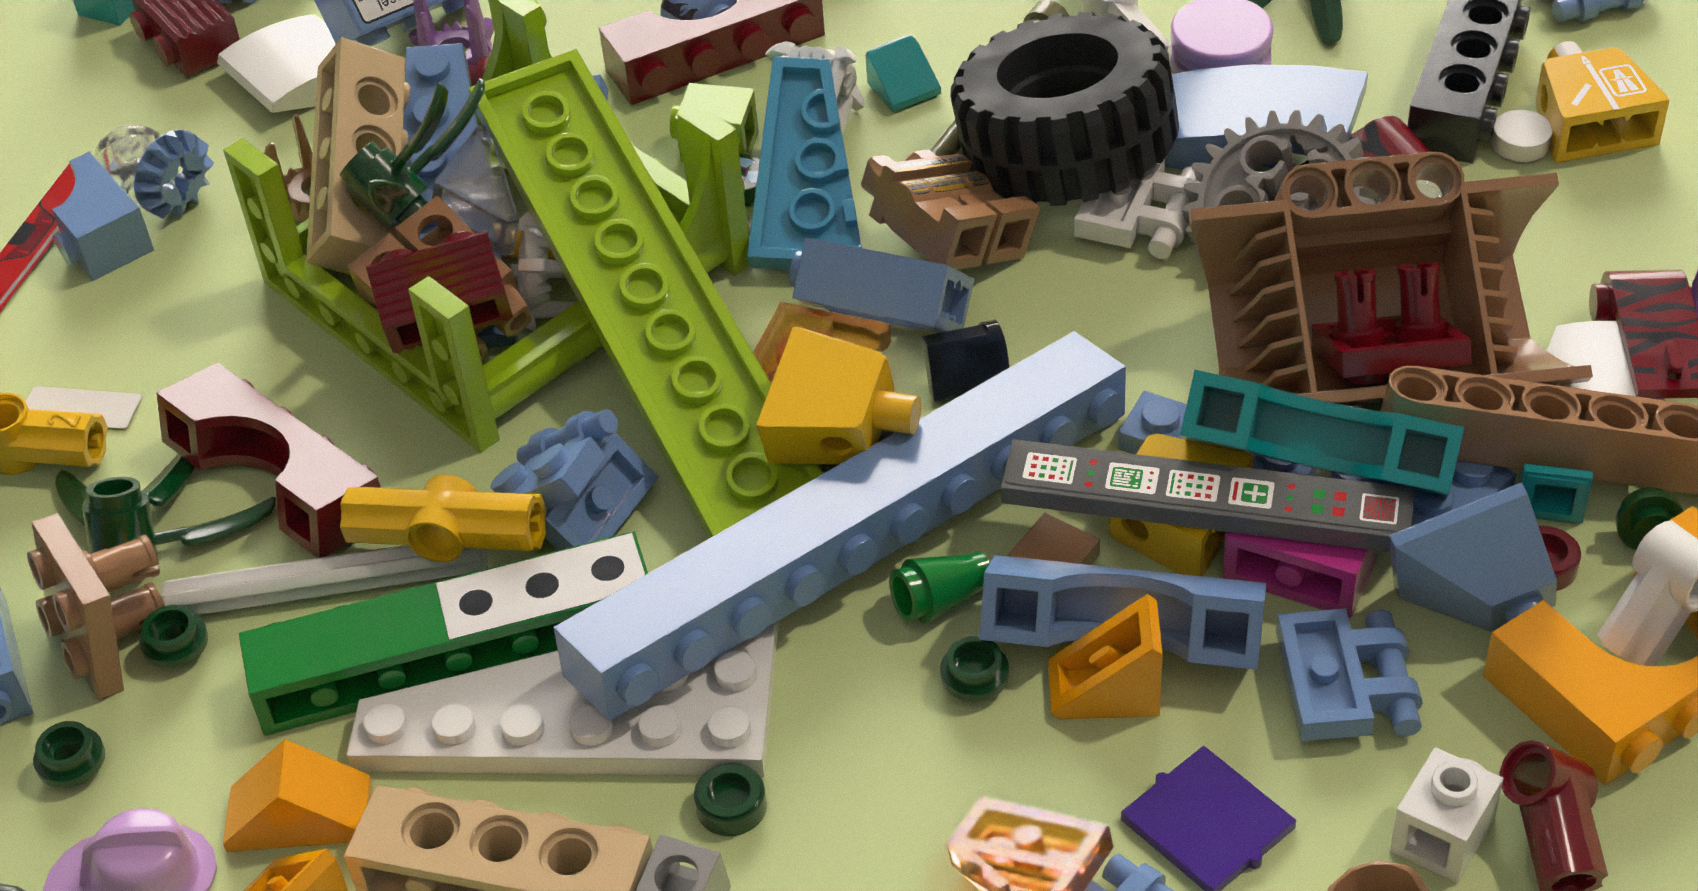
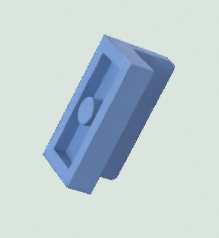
M616 432L606 437L601 449L607 456L577 498L546 511L545 538L558 551L594 542L601 538L612 537L659 478Z

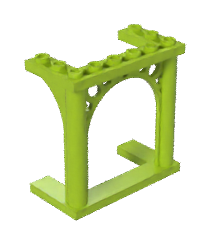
M488 0L495 36L487 68L482 77L484 82L552 57L549 52L545 32L547 24L546 15L536 0ZM694 103L677 114L686 180L669 170L659 159L651 158L636 147L634 148L705 271L708 273L720 265L736 276L749 267L747 254L750 236L744 199L745 185L741 174L738 149L740 141L736 128L724 118H718ZM477 116L487 179L510 176L503 161H499L501 158ZM244 138L223 149L264 283L478 452L482 453L500 440L495 421L497 418L603 346L581 304L577 301L504 352L482 365L469 306L428 276L408 289L423 346H416L413 350L404 349L400 354L393 353L382 328L378 311L327 272L329 269L306 263L309 219L296 226L279 165Z

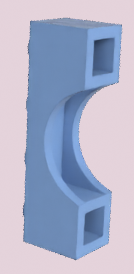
M995 555L984 572L979 640L1042 647L1075 641L1148 594L1157 600L1162 649L1172 652L1190 663L1258 670L1266 583Z

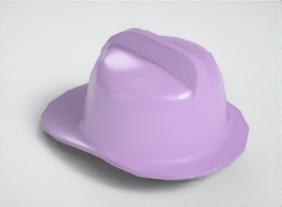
M137 808L123 811L109 819L96 835L83 839L65 851L50 869L43 891H208L212 886L217 870L214 849L202 834L184 825H179L175 818L157 809Z

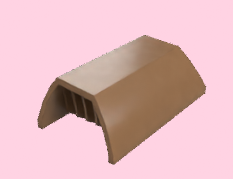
M1422 152L1304 164L1293 168L1287 173L1274 201L1190 209L1188 215L1189 224L1208 283L1219 375L1256 382L1296 395L1346 406L1383 403L1391 373H1387L1386 381L1377 384L1362 385L1350 383L1348 378H1343L1313 350L1311 325L1338 322L1335 272L1348 269L1350 275H1354V269L1357 268L1376 270V317L1401 315L1400 280L1397 266L1411 263L1414 269L1417 268V262H1435L1440 265V272L1438 273L1440 316L1471 339L1472 364L1451 366V371L1550 385L1588 382L1593 377L1591 364L1574 366L1563 362L1530 338L1513 258L1518 241L1530 219L1558 187L1557 173L1464 182V173L1461 165L1453 157L1442 152ZM1427 180L1435 183L1440 188L1443 197L1429 198L1423 195L1418 189L1416 181ZM1364 186L1373 189L1379 195L1381 203L1372 205L1360 201L1355 196L1353 188ZM1297 192L1307 193L1317 201L1319 209L1313 211L1302 210L1292 202L1290 195Z

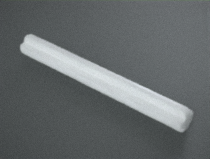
M408 545L167 580L161 585V599L164 606L182 605L197 615L457 577L469 572L487 569L486 549L463 548L459 558L452 562L440 563L420 557Z

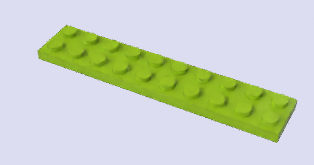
M577 48L485 81L484 95L475 112L708 539L822 475L823 472L818 464H776L767 461L756 424L771 382ZM475 85L468 87L469 96L472 93Z

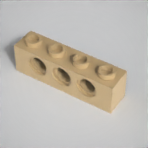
M343 37L339 39L319 64L317 71L306 263L350 275L347 265L389 232L400 242L396 227L399 224L391 230H387L346 191L349 184L339 175L347 163L371 141L382 150L388 147L396 155L408 144V132L403 130V112L409 100L410 85L405 82V57Z
M376 785L346 849L344 858L356 891H636L653 848L650 835L640 834L622 825L602 827L570 821L566 817L552 812L532 814L505 809L487 800L467 802L435 796L427 790L416 787L402 790ZM581 871L574 875H567L572 872Z

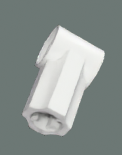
M1665 521L1657 525L1640 542L1632 562L1633 570L1637 574L1597 634L1604 647L1619 658L1634 664L1656 666L1690 614L1698 612V539L1673 521Z

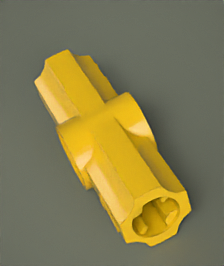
M10 392L0 393V473L5 475L20 474L29 471L38 463L90 467L91 465L99 466L107 451L106 434L108 428L103 415L29 409L25 399L20 395Z
M447 474L435 475L428 479L424 489L348 487L340 503L342 511L340 529L347 543L408 545L420 557L440 563L452 562L459 558L463 548L519 551L540 550L546 535L545 517L547 509L542 494L478 492L468 481Z

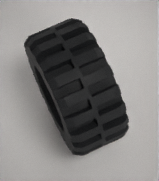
M1078 12L1077 16L1064 17V14L1061 13L1049 15L1047 20L1039 22L1029 20L1017 24V29L1010 32L1003 30L992 36L986 46L980 44L971 51L967 61H963L951 86L950 98L962 153L972 161L970 171L976 170L983 173L989 179L993 190L1005 199L1026 196L1036 204L1038 202H1048L1050 206L1067 205V201L1082 199L1083 203L1099 199V194L1112 191L1115 194L1129 188L1130 182L1135 178L1142 180L1151 174L1156 163L1161 164L1167 157L1178 136V111L1169 53L1165 49V44L1142 23L1133 19L1127 22L1121 15L1107 13L1103 17L1096 16L1094 12Z

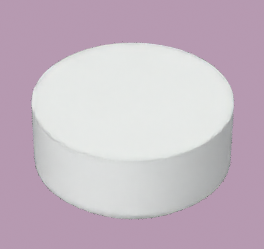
M1512 110L1501 114L1496 119L1491 144L1495 152L1507 160L1521 163L1532 162L1541 159L1548 153L1553 130L1548 119L1536 112Z

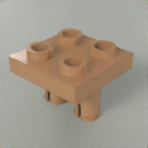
M58 513L32 521L36 549L28 552L27 558L35 582L44 591V598L36 600V609L46 634L49 637L59 634L62 639V654L74 679L85 677L98 700L124 691L117 639L141 630L145 619L153 611L163 607L164 604L157 588L151 582L116 597H110L109 592L160 574V569L157 566L159 564L158 557L150 539L146 535H141L135 540L89 554L87 551L80 549Z

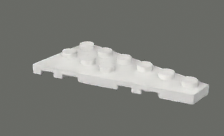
M779 621L764 629L756 637L747 639L710 661L704 668L690 673L653 695L645 703L631 708L610 722L563 677L558 651L360 699L346 756L350 767L361 772L702 776L715 766L736 763L748 766L760 776H765Z

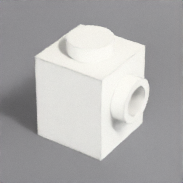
M1435 747L1397 808L1390 852L1458 884L1495 820L1504 778L1487 771L1473 760L1456 757Z

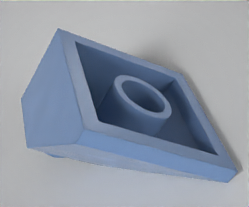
M1522 482L1389 535L1393 582L1399 599L1489 631L1498 629L1542 600L1551 607L1556 606L1557 579L1532 505Z

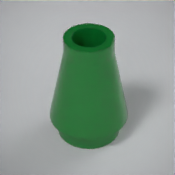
M981 551L964 555L906 559L902 563L901 568L893 570L890 574L889 588L894 606L899 615L907 622L918 619L922 623H929L978 592L983 591L984 572L990 562Z

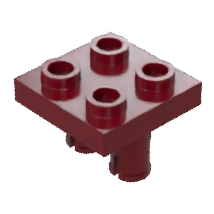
M1417 262V268L1414 269L1411 263L1397 266L1400 280L1401 315L1376 317V270L1357 268L1354 269V275H1350L1348 269L1335 272L1338 322L1311 325L1313 350L1343 378H1348L1350 383L1362 385L1384 382L1387 380V373H1392L1395 369L1404 366H1421L1451 371V366L1472 364L1471 339L1440 316L1438 277L1440 265L1438 263Z

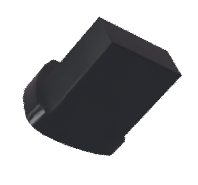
M996 319L980 322L976 326L922 336L928 387L934 402L959 397L1009 368L1005 337Z

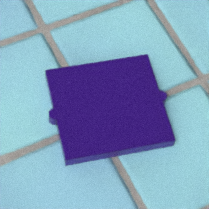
M1204 745L1170 773H1158L1155 778V785L1121 811V821L1204 891H1221L1249 867L1252 869L1260 868L1263 855L1296 828L1297 821Z

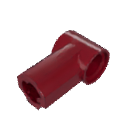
M1529 740L1517 744L1503 759L1499 776L1504 778L1502 783L1504 795L1520 807L1539 890L1593 891L1603 887L1602 880L1608 876L1591 810L1598 794V781L1593 769L1584 761L1542 742Z

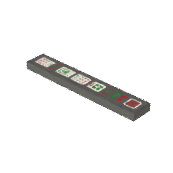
M1013 439L1001 484V503L1391 553L1389 535L1411 527L1415 488Z

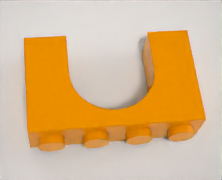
M1694 506L1669 520L1675 522L1698 539V509ZM1544 600L1491 632L1483 677L1571 756L1588 764L1593 769L1597 779L1604 786L1627 770H1630L1632 773H1638L1645 769L1659 755L1662 747L1678 736L1682 735L1684 738H1690L1698 733V656L1686 662L1669 666H1645L1624 661L1610 655L1595 645ZM1692 612L1684 624L1690 628L1698 639V612Z

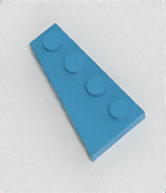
M773 57L747 258L749 268L790 270L795 253L803 250L805 237L862 248L829 59Z

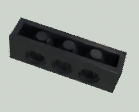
M1448 0L1410 104L1407 125L1430 152H1442L1457 161L1473 164L1480 141L1491 142L1498 109L1491 107L1501 108L1503 105L1509 80V74L1503 72L1513 73L1519 52L1520 40H1524L1528 27L1531 7L1521 6L1522 0Z

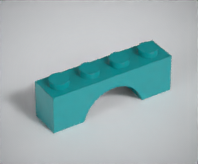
M1194 370L1180 436L1185 440L1388 485L1415 488L1416 491L1448 498L1465 427L1396 412L1374 411L1326 402L1285 392L1256 382Z

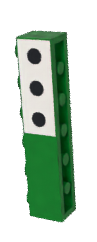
M633 531L609 538H601L594 542L547 554L535 555L528 559L481 571L469 572L458 577L415 588L403 589L388 595L349 605L337 606L333 609L271 623L263 627L238 633L248 694L264 736L354 713L357 711L360 699L558 651L554 632L555 626L648 574L636 533Z

